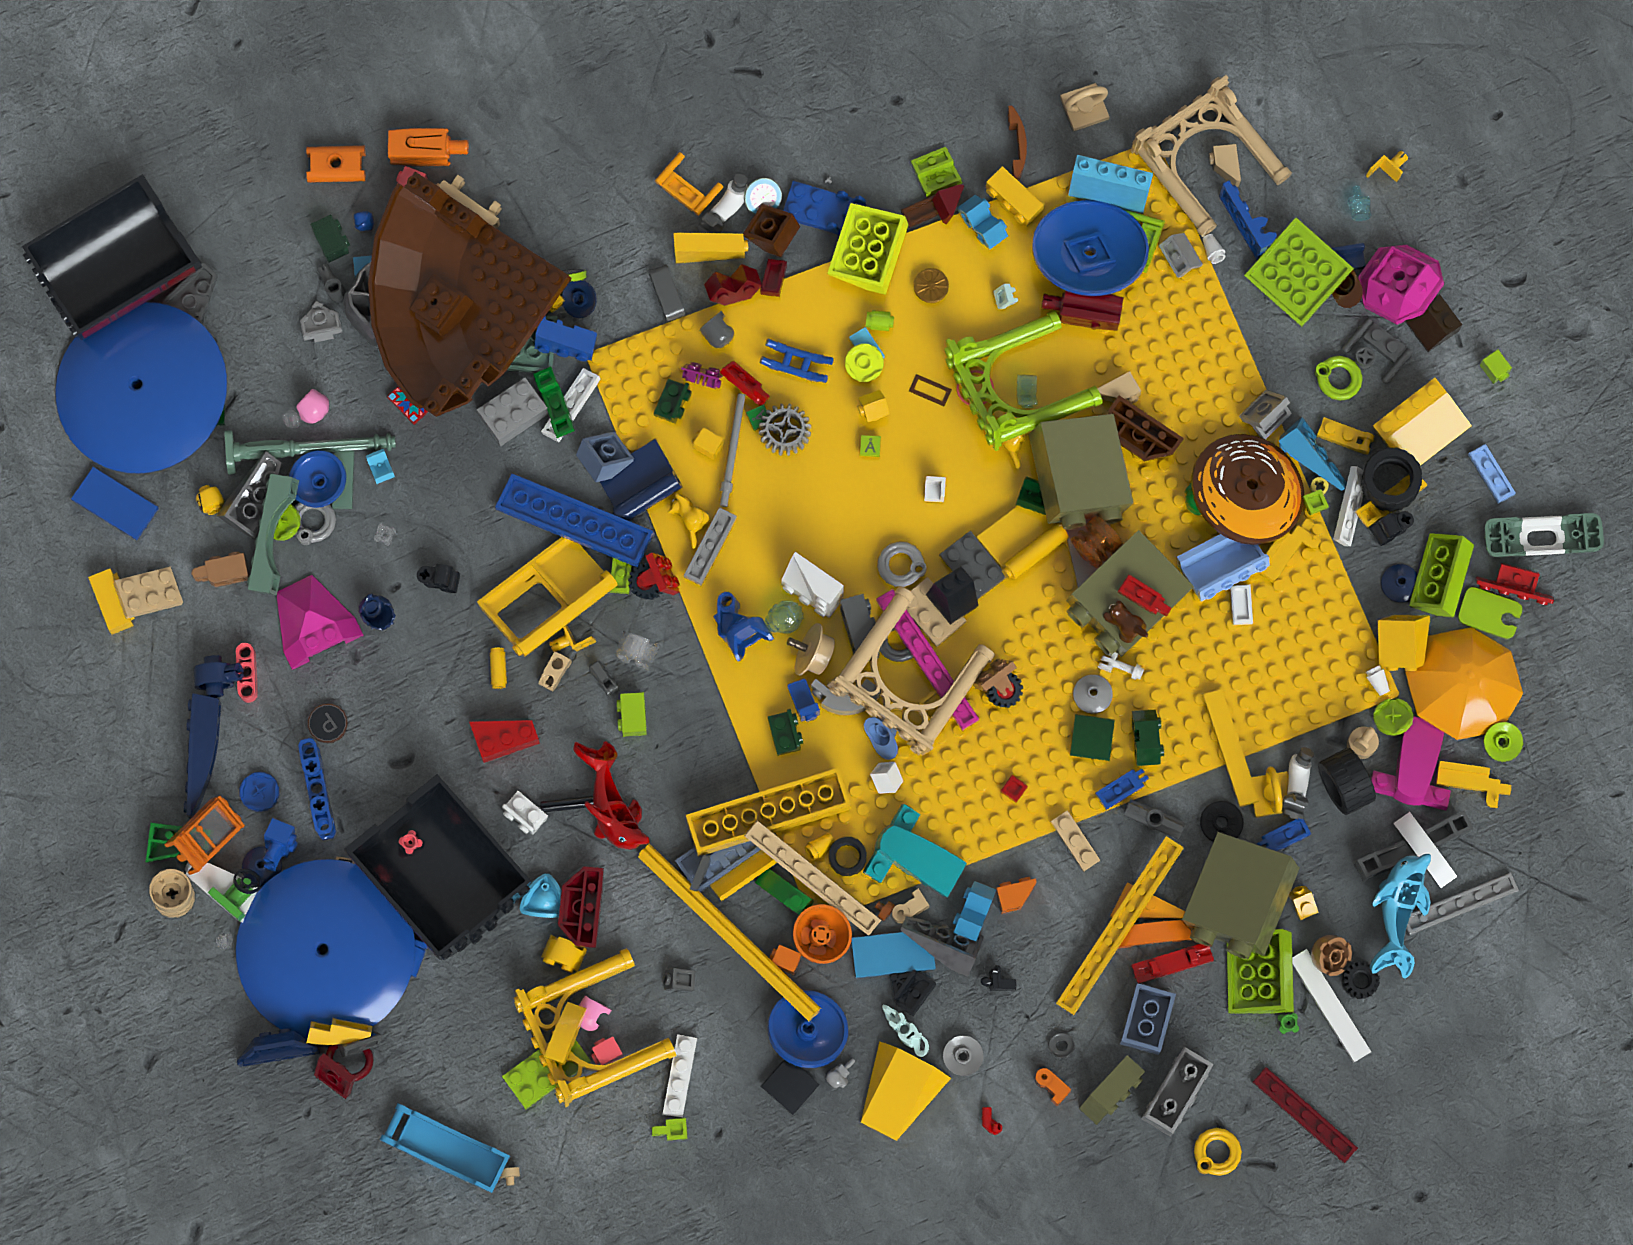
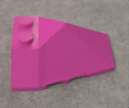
M313 575L278 591L277 602L283 652L292 670L310 662L309 657L342 641H345L347 644L364 636L355 617Z

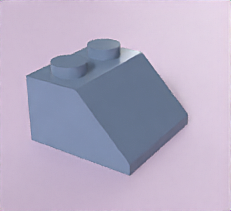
M615 432L582 439L576 456L595 482L612 479L634 461L633 456Z

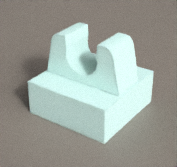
M1003 284L993 291L998 309H1005L1018 301V298H1014L1012 294L1016 289L1011 287L1010 284Z

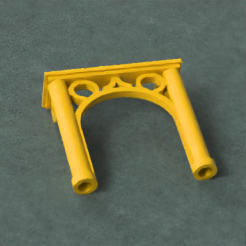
M627 948L619 951L617 955L547 986L536 987L525 993L524 989L515 990L516 997H513L515 1007L518 1013L522 1012L525 1017L522 1020L526 1031H531L533 1035L530 1038L535 1049L539 1048L541 1053L539 1056L540 1062L543 1067L547 1066L550 1072L547 1074L551 1085L555 1084L556 1097L559 1103H564L565 1108L574 1099L661 1060L671 1059L676 1056L675 1049L669 1038L606 1065L587 1063L575 1056L570 1050L566 1062H573L578 1065V1073L574 1077L565 1075L563 1064L559 1063L557 1067L555 1061L544 1057L549 1042L546 1043L540 1028L546 1031L552 1030L554 1027L556 1028L564 1004L574 993L634 967V961ZM559 997H562L558 1003L557 1008L553 1007L550 1004H546ZM545 1009L555 1014L554 1021L549 1025L543 1024L539 1018L540 1011ZM583 1068L596 1071L586 1077H581Z

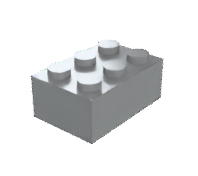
M523 378L477 409L478 416L500 447L548 415L546 405L526 378Z

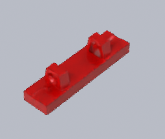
M1197 944L1132 964L1131 967L1136 982L1142 984L1213 962L1214 958L1209 946Z

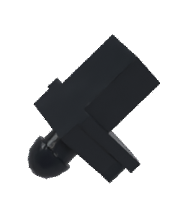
M995 965L994 969L989 971V978L983 977L980 981L983 986H989L990 991L1016 990V979H1001L1000 965Z

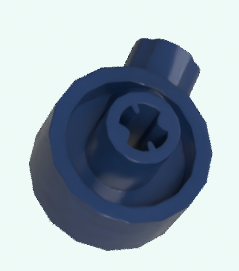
M219 655L205 656L204 664L196 665L193 668L195 689L206 691V696L213 698L224 696V689L233 687L235 681H240L244 677V674H238L244 672L240 663H223L222 657Z

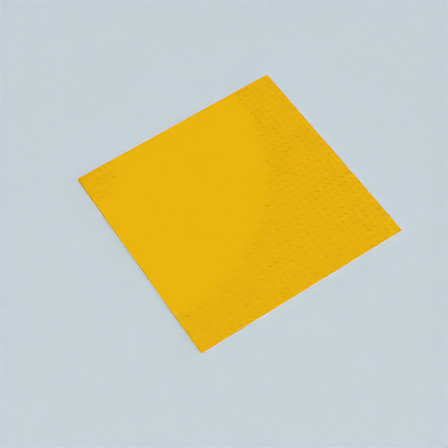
M1131 149L1101 160L1153 173L1139 154L1131 153ZM1162 158L1163 161H1164V162L1167 164V166L1169 167V165H1168L1166 159H1165V158ZM1073 171L1026 188L1044 204L1043 212L1028 226L1018 223L1014 218V214L1011 211L1004 210L998 199L988 202L991 215L998 220L1002 219L1007 226L1005 230L1008 234L1007 238L991 249L987 248L977 239V233L972 227L969 228L965 224L960 213L953 215L947 225L940 220L906 233L886 295L865 290L828 275L830 261L785 278L780 297L761 295L759 289L751 299L726 306L716 304L594 350L592 361L587 360L591 372L601 378L597 387L615 432L630 454L656 439L683 488L647 509L664 555L672 563L673 568L671 571L673 576L675 575L679 580L680 586L678 588L759 792L839 768L851 804L850 810L777 832V837L863 906L921 884V882L911 875L904 873L893 863L882 883H878L863 873L875 852L874 849L878 836L883 829L891 824L902 804L921 814L911 830L912 833L947 850L965 861L967 866L1056 831L1050 821L1067 810L1077 823L1129 803L1130 799L1134 801L1225 765L1203 694L1219 689L1223 690L1245 757L1377 706L1386 699L1392 700L1399 696V691L1392 675L1386 667L1381 668L1385 671L1390 689L1389 692L1379 696L1366 678V671L1379 666L1378 643L1321 513L1309 515L1304 504L1299 520L1289 533L1292 534L1298 525L1301 527L1307 518L1315 523L1309 533L1316 535L1321 540L1319 546L1312 549L1301 543L1274 583L1259 573H1255L1247 580L1234 584L1251 586L1253 624L1233 625L1230 589L1222 590L1213 598L1200 601L1194 590L1191 589L1171 609L1167 617L1164 616L1147 632L1148 637H1142L1122 657L1118 654L1117 660L1134 667L1139 664L1141 668H1144L1141 679L1136 678L1134 680L1131 678L1132 674L1113 667L1111 673L1098 667L1099 663L1108 664L1101 660L1102 656L1108 658L1111 656L1106 655L1095 643L1094 639L1099 634L1088 623L1083 628L1080 627L1068 615L1067 610L1071 605L1066 600L1078 586L1066 540L1015 580L1005 578L978 599L979 606L963 616L967 620L966 623L938 647L923 633L953 680L959 675L979 644L986 646L995 654L992 661L988 662L983 669L984 671H987L990 668V664L996 659L1013 661L1017 668L1011 673L1017 675V678L1021 680L1020 684L1023 685V689H1021L1023 695H1020L1019 702H1015L1016 705H1011L1008 708L996 706L988 700L989 697L985 694L987 691L975 689L972 685L965 698L978 716L979 721L962 731L953 716H951L932 745L934 748L924 755H917L912 752L907 744L908 741L902 739L897 731L895 740L898 746V753L891 760L882 758L876 752L866 734L864 722L867 718L873 717L866 710L854 715L834 714L821 707L823 698L820 700L812 694L815 703L818 704L820 709V715L812 721L806 722L805 720L801 722L788 690V684L806 679L812 693L811 684L817 679L829 688L827 684L841 674L852 658L853 652L841 615L840 604L830 618L827 616L822 617L814 611L815 608L810 604L808 606L804 605L799 601L797 595L794 593L791 595L782 588L781 580L795 552L844 585L843 599L864 594V598H868L871 605L870 618L874 617L875 622H877L883 611L876 602V599L892 589L896 591L898 588L886 583L879 574L877 568L878 558L884 548L895 542H908L916 546L921 552L927 571L924 576L904 588L911 591L927 577L935 583L952 572L939 556L940 553L969 531L977 537L1018 506L1016 502L1025 477L1038 480L1028 435L1031 431L1025 433L1026 442L1022 444L1017 452L1020 460V468L1017 469L1010 452L1003 444L997 451L994 450L992 445H988L985 438L986 432L984 429L981 430L977 423V415H973L969 405L959 398L957 383L953 376L954 371L947 366L945 360L947 356L944 349L947 348L946 340L949 338L950 340H955L956 344L965 337H973L975 342L984 341L1042 318L1047 313L1054 311L1041 308L1044 293L1062 297V293H1065V290L1050 282L1039 270L1034 260L1032 243L1034 232L1044 216L1061 205L1083 200L1068 196ZM1153 173L1142 215L1164 220L1165 223L1147 273L1142 272L1131 285L1112 293V295L1124 297L1118 331L1093 330L1087 327L1061 323V329L1000 354L991 367L990 378L993 381L995 393L1003 402L1017 409L1035 410L1093 386L1099 388L1125 373L1131 372L1141 389L1139 400L1133 403V405L1183 437L1184 440L1173 455L1149 461H1143L1121 446L1134 503L1122 513V521L1104 525L1111 556L1140 530L1182 574L1177 564V556L1220 534L1207 523L1202 515H1195L1186 507L1185 496L1187 494L1184 492L1191 483L1194 465L1205 448L1217 439L1234 434H1247L1259 437L1252 425L1243 422L1239 415L1266 390V387L1211 261L1207 258L1204 245L1194 223ZM1185 233L1203 265L1199 268L1191 269L1183 277L1177 278L1159 245L1171 235ZM1090 251L1085 252L1086 255H1089V256L1094 255L1093 252H1090ZM925 269L940 270L948 279V292L938 302H924L915 293V278ZM1003 284H1010L1011 287L1016 289L1012 294L1014 298H1018V301L1005 309H998L993 291ZM872 310L891 312L890 316H894L893 328L889 327V331L870 330V327H866L867 312H872ZM722 311L725 315L723 321L733 328L734 337L726 346L714 348L699 330ZM864 327L867 328L885 355L881 374L870 382H859L853 379L847 373L845 367V358L848 351L854 347L849 337ZM769 338L810 353L833 357L832 365L811 361L808 369L811 372L827 375V382L806 380L805 378L776 371L760 364L762 356L782 363L785 353L765 346L767 339ZM792 356L789 366L801 369L803 358ZM989 356L984 357L980 360L986 363ZM735 361L760 382L763 391L770 396L764 405L766 410H770L773 413V406L780 409V404H783L784 408L791 404L792 410L797 406L799 407L798 413L804 411V417H809V422L806 424H811V429L808 430L811 432V436L807 437L809 439L808 444L803 443V450L797 447L798 453L796 454L793 450H790V456H787L786 451H783L782 456L779 455V450L772 453V446L766 449L765 445L767 442H761L763 436L759 435V431L762 429L754 431L746 415V412L759 407V405L754 403L745 394L731 482L733 488L729 494L727 507L720 506L722 494L720 488L721 482H724L737 396L744 393L724 376L719 379L722 381L720 388L716 387V389L706 386L708 377L705 385H702L703 375H701L699 384H696L698 374L695 383L685 381V378H682L684 370H681V368L686 364H690V362L699 363L701 368L704 369L713 367L721 371L727 364ZM974 366L969 370H979L984 372V370L978 366ZM971 373L975 377L982 375L981 373ZM916 374L952 389L945 406L909 392ZM668 379L684 385L688 383L692 391L689 401L684 402L683 408L685 410L681 419H677L676 424L654 416V411ZM919 379L914 388L940 401H943L947 392ZM982 383L973 384L977 392L982 389ZM959 384V393L961 397L965 400L961 391L962 386L961 384ZM881 390L886 399L890 415L881 417L877 421L867 422L864 416L861 417L857 406L860 405L858 397ZM1102 400L1103 403L1101 405L1088 407L1059 420L1107 415L1113 403ZM989 402L984 404L987 412L991 406V403ZM997 410L992 415L997 420L1000 416L1007 413ZM779 417L772 422V424H774V422H781L784 419V417ZM790 417V423L801 429L799 423ZM787 422L784 429L782 430L783 437L785 436V433L788 430ZM1282 424L1266 439L1279 448L1280 442L1278 440L1285 432ZM703 427L724 439V445L714 460L694 449L692 439L697 431L701 432ZM769 431L770 435L780 442V436L773 433V431ZM796 435V437L788 438L786 443L796 440L799 436ZM861 435L881 436L880 457L860 456ZM1286 452L1299 471L1303 482L1304 495L1312 493L1298 461ZM926 476L946 477L944 502L924 501ZM1247 482V486L1250 489H1255L1254 483ZM676 493L685 496L692 502L693 507L700 508L709 515V522L696 532L697 544L694 549L691 547L689 530L685 526L680 514L668 512L671 508L672 500L677 499L675 497ZM720 507L736 515L737 519L702 586L684 578V574ZM1274 541L1258 546L1266 554ZM898 553L891 557L889 567L893 574L905 575L911 570L912 560L907 554ZM917 567L915 571L921 572L923 568ZM724 592H730L739 601L740 609L738 614L762 618L774 637L772 641L761 638L753 645L745 648L744 657L739 662H737L728 644L718 635V624L713 617L718 613V597ZM732 600L728 601L726 606H729ZM819 623L823 628L822 634L834 638L833 654L827 667L821 674L817 675L807 670L803 675L799 676L795 673V662L799 649L787 645V640L791 637L802 642L810 628L814 624ZM896 630L890 632L888 635L889 645L895 650L906 649V645ZM880 652L877 659L879 675L885 686L895 696L906 702L918 704L920 700L935 690L914 658L904 662H895L885 658ZM868 661L861 673L871 672L870 661ZM1099 675L1110 683L1113 698L1108 708L1096 714L1086 713L1076 705L1073 698V690L1076 683L1084 676ZM863 677L861 679V685L866 679L875 684L873 678ZM1092 689L1090 690V694L1092 696L1097 695V691ZM880 696L877 702L883 705L884 701ZM906 708L902 710L892 709L890 711L902 719L903 711ZM787 709H791L792 714L796 713L798 725H795L797 733L801 732L803 744H800L801 750L777 756L768 716L787 712ZM1156 709L1157 717H1161L1159 736L1160 745L1163 744L1164 756H1161V764L1137 766L1134 755L1132 711ZM910 711L908 713V720L916 726L922 724V717L919 711ZM1075 714L1115 719L1109 761L1070 756ZM878 763H896L903 783L895 793H878L870 775ZM1143 768L1145 772L1139 778L1141 779L1146 775L1149 777L1147 781L1143 782L1144 787L1108 810H1105L1095 793L1134 769L1137 772ZM1011 775L1028 786L1017 803L1000 792ZM827 833H830L835 841L842 837H853L864 845L866 863L858 874L842 876L831 868L829 863L830 848L820 859L812 860L806 853L805 846H807L808 842ZM851 845L841 846L836 853L837 863L844 868L854 867L859 861L858 850ZM793 876L797 888L815 900L812 906L818 904L830 905Z

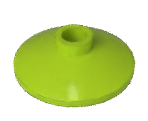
M1496 723L1485 733L1484 748L1487 754L1494 760L1501 762L1510 761L1517 757L1522 750V734L1511 723ZM1500 738L1504 739L1503 745L1498 743Z

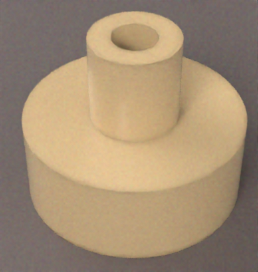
M518 1167L504 1168L500 1178H506V1186L515 1185L514 1177L520 1176V1170Z

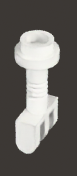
M1117 652L1113 653L1110 658L1102 656L1101 660L1108 664L1099 663L1098 667L1111 673L1113 667L1132 674L1131 678L1134 680L1136 678L1141 679L1144 668H1141V665L1137 664L1134 667L1117 660Z

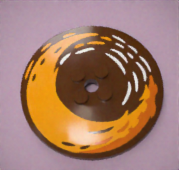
M1234 434L1222 437L1207 446L1194 465L1191 486L1196 506L1207 523L1223 536L1244 544H1266L1286 535L1299 520L1304 506V487L1299 471L1283 450L1266 439L1247 434ZM1247 482L1254 483L1255 489H1250L1247 486Z

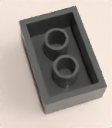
M864 594L840 600V611L853 655L876 623L874 617L870 618L871 605L869 599L864 598ZM881 647L879 649L877 659L879 658V654L882 651Z

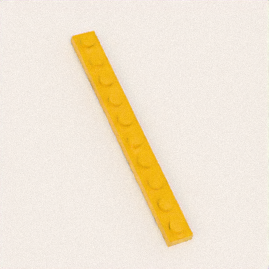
M1167 836L1164 838L1056 1003L1058 1006L1072 1015L1076 1013L1184 849L1183 846Z

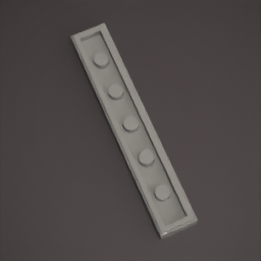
M1511 872L1431 904L1429 912L1425 916L1420 909L1412 912L1406 928L1408 936L1518 892L1519 889Z

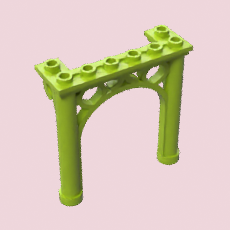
M1055 310L1047 313L1042 318L984 341L975 342L973 337H965L956 344L955 340H950V338L946 340L947 348L944 350L947 356L945 359L949 369H953L956 383L962 386L963 397L965 400H969L972 414H976L978 417L977 423L979 428L985 430L986 441L989 446H993L995 451L999 450V447L1002 446L1001 443L1034 430L1040 422L1059 420L1088 407H1096L1103 403L1099 390L1096 386H1093L1042 408L1021 410L1003 402L993 390L990 382V370L996 358L1011 348L1061 329V321ZM989 356L986 363L980 360L984 357ZM974 366H978L984 370V373L979 377H975L969 370ZM982 383V389L977 392L973 384ZM983 401L991 403L988 412L983 404ZM997 410L1007 413L1000 416L997 420L992 415Z

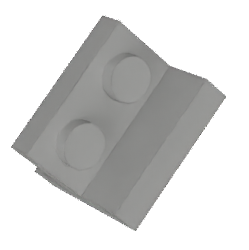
M1265 390L1239 417L1243 422L1251 424L1260 438L1267 439L1292 414L1287 407L1290 401L1285 396Z

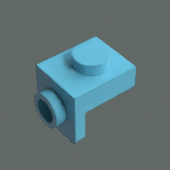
M384 449L366 455L376 484L395 477Z

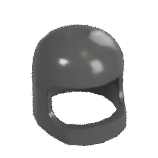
M722 311L699 330L714 348L726 346L734 337L733 328L723 321L725 315Z

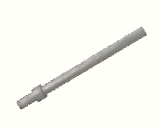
M738 394L724 482H721L720 491H722L720 506L722 507L728 506L729 494L733 488L731 482L745 394Z

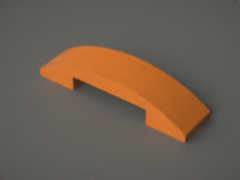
M1183 920L1136 924L1132 926L1118 949L1153 943L1192 940L1190 938L1191 930Z

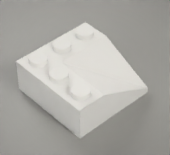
M795 552L781 580L782 588L791 595L793 593L797 595L799 601L804 605L808 606L810 604L815 608L814 611L820 616L830 618L839 606L840 600L843 599L844 585Z

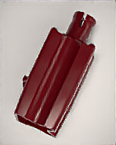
M1065 290V293H1062V297L1044 293L1041 308L1059 311L1060 321L1063 324L1087 327L1093 330L1118 331L1124 297L1112 294L1085 296Z

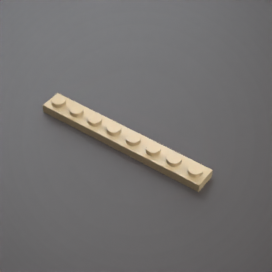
M756 820L744 835L828 904L840 910L849 921L868 936L880 923L881 920L759 821Z

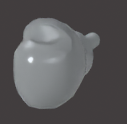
M852 1058L844 1066L841 1063L827 1072L825 1076L826 1081L833 1088H844L848 1084L847 1076L850 1074L847 1069L855 1063V1060Z

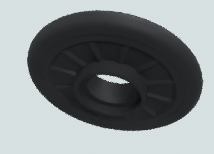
M1216 801L1209 804L1203 810L1200 817V826L1203 834L1214 842L1218 832L1238 838L1243 830L1244 820L1241 811L1234 804L1227 801ZM1219 817H1224L1227 820V826L1219 827L1216 820Z

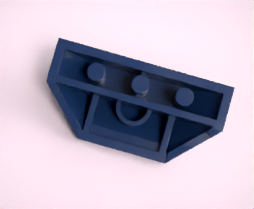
M291 1029L279 1030L278 1034L272 1035L271 1032H263L259 1034V1037L253 1038L237 1060V1065L244 1067L320 1054V1050L315 1045L307 1043V1039L297 1032L291 1031Z

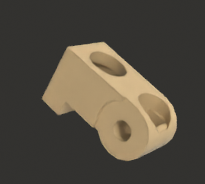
M554 651L539 680V685L553 692L572 661Z
M919 888L912 892L913 899L905 904L896 905L893 908L892 917L895 922L903 924L906 916L913 918L929 908V904Z

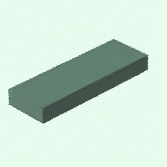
M337 451L334 452V455L338 457L345 467L346 485L341 495L332 503V508L353 509L355 452Z

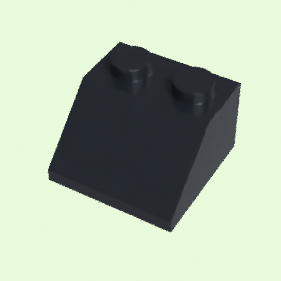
M961 566L935 582L926 593V596L950 625L979 606L974 581Z

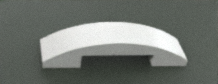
M1410 812L1394 823L1417 856L1431 855V862L1427 870L1440 888L1457 877Z

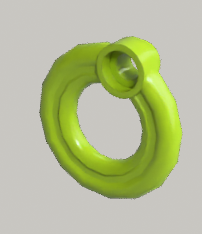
M1330 357L1324 362L1319 363L1314 371L1320 389L1331 399L1339 401L1350 399L1358 393L1362 385L1361 369L1356 362L1348 357ZM1342 367L1350 373L1351 382L1348 387L1337 389L1331 385L1328 377L1332 369ZM1319 369L1324 370L1325 374H1320Z

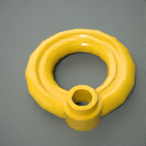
M1208 1129L1200 1134L1195 1142L1194 1156L1197 1162L1196 1167L1202 1174L1209 1173L1217 1176L1229 1174L1236 1169L1241 1161L1242 1150L1240 1142L1234 1134L1226 1129ZM1213 1140H1221L1229 1147V1157L1223 1163H1213L1212 1159L1206 1155V1147ZM1201 1163H1206L1208 1168L1203 1169Z

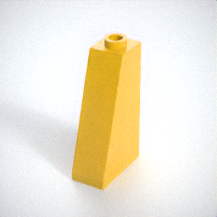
M673 233L676 264L745 258V252L748 251V240H744L743 234Z

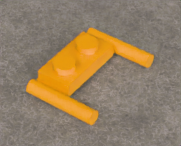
M679 152L655 179V182L699 216L722 190L723 185L717 182L710 192L704 196L673 171L685 158Z

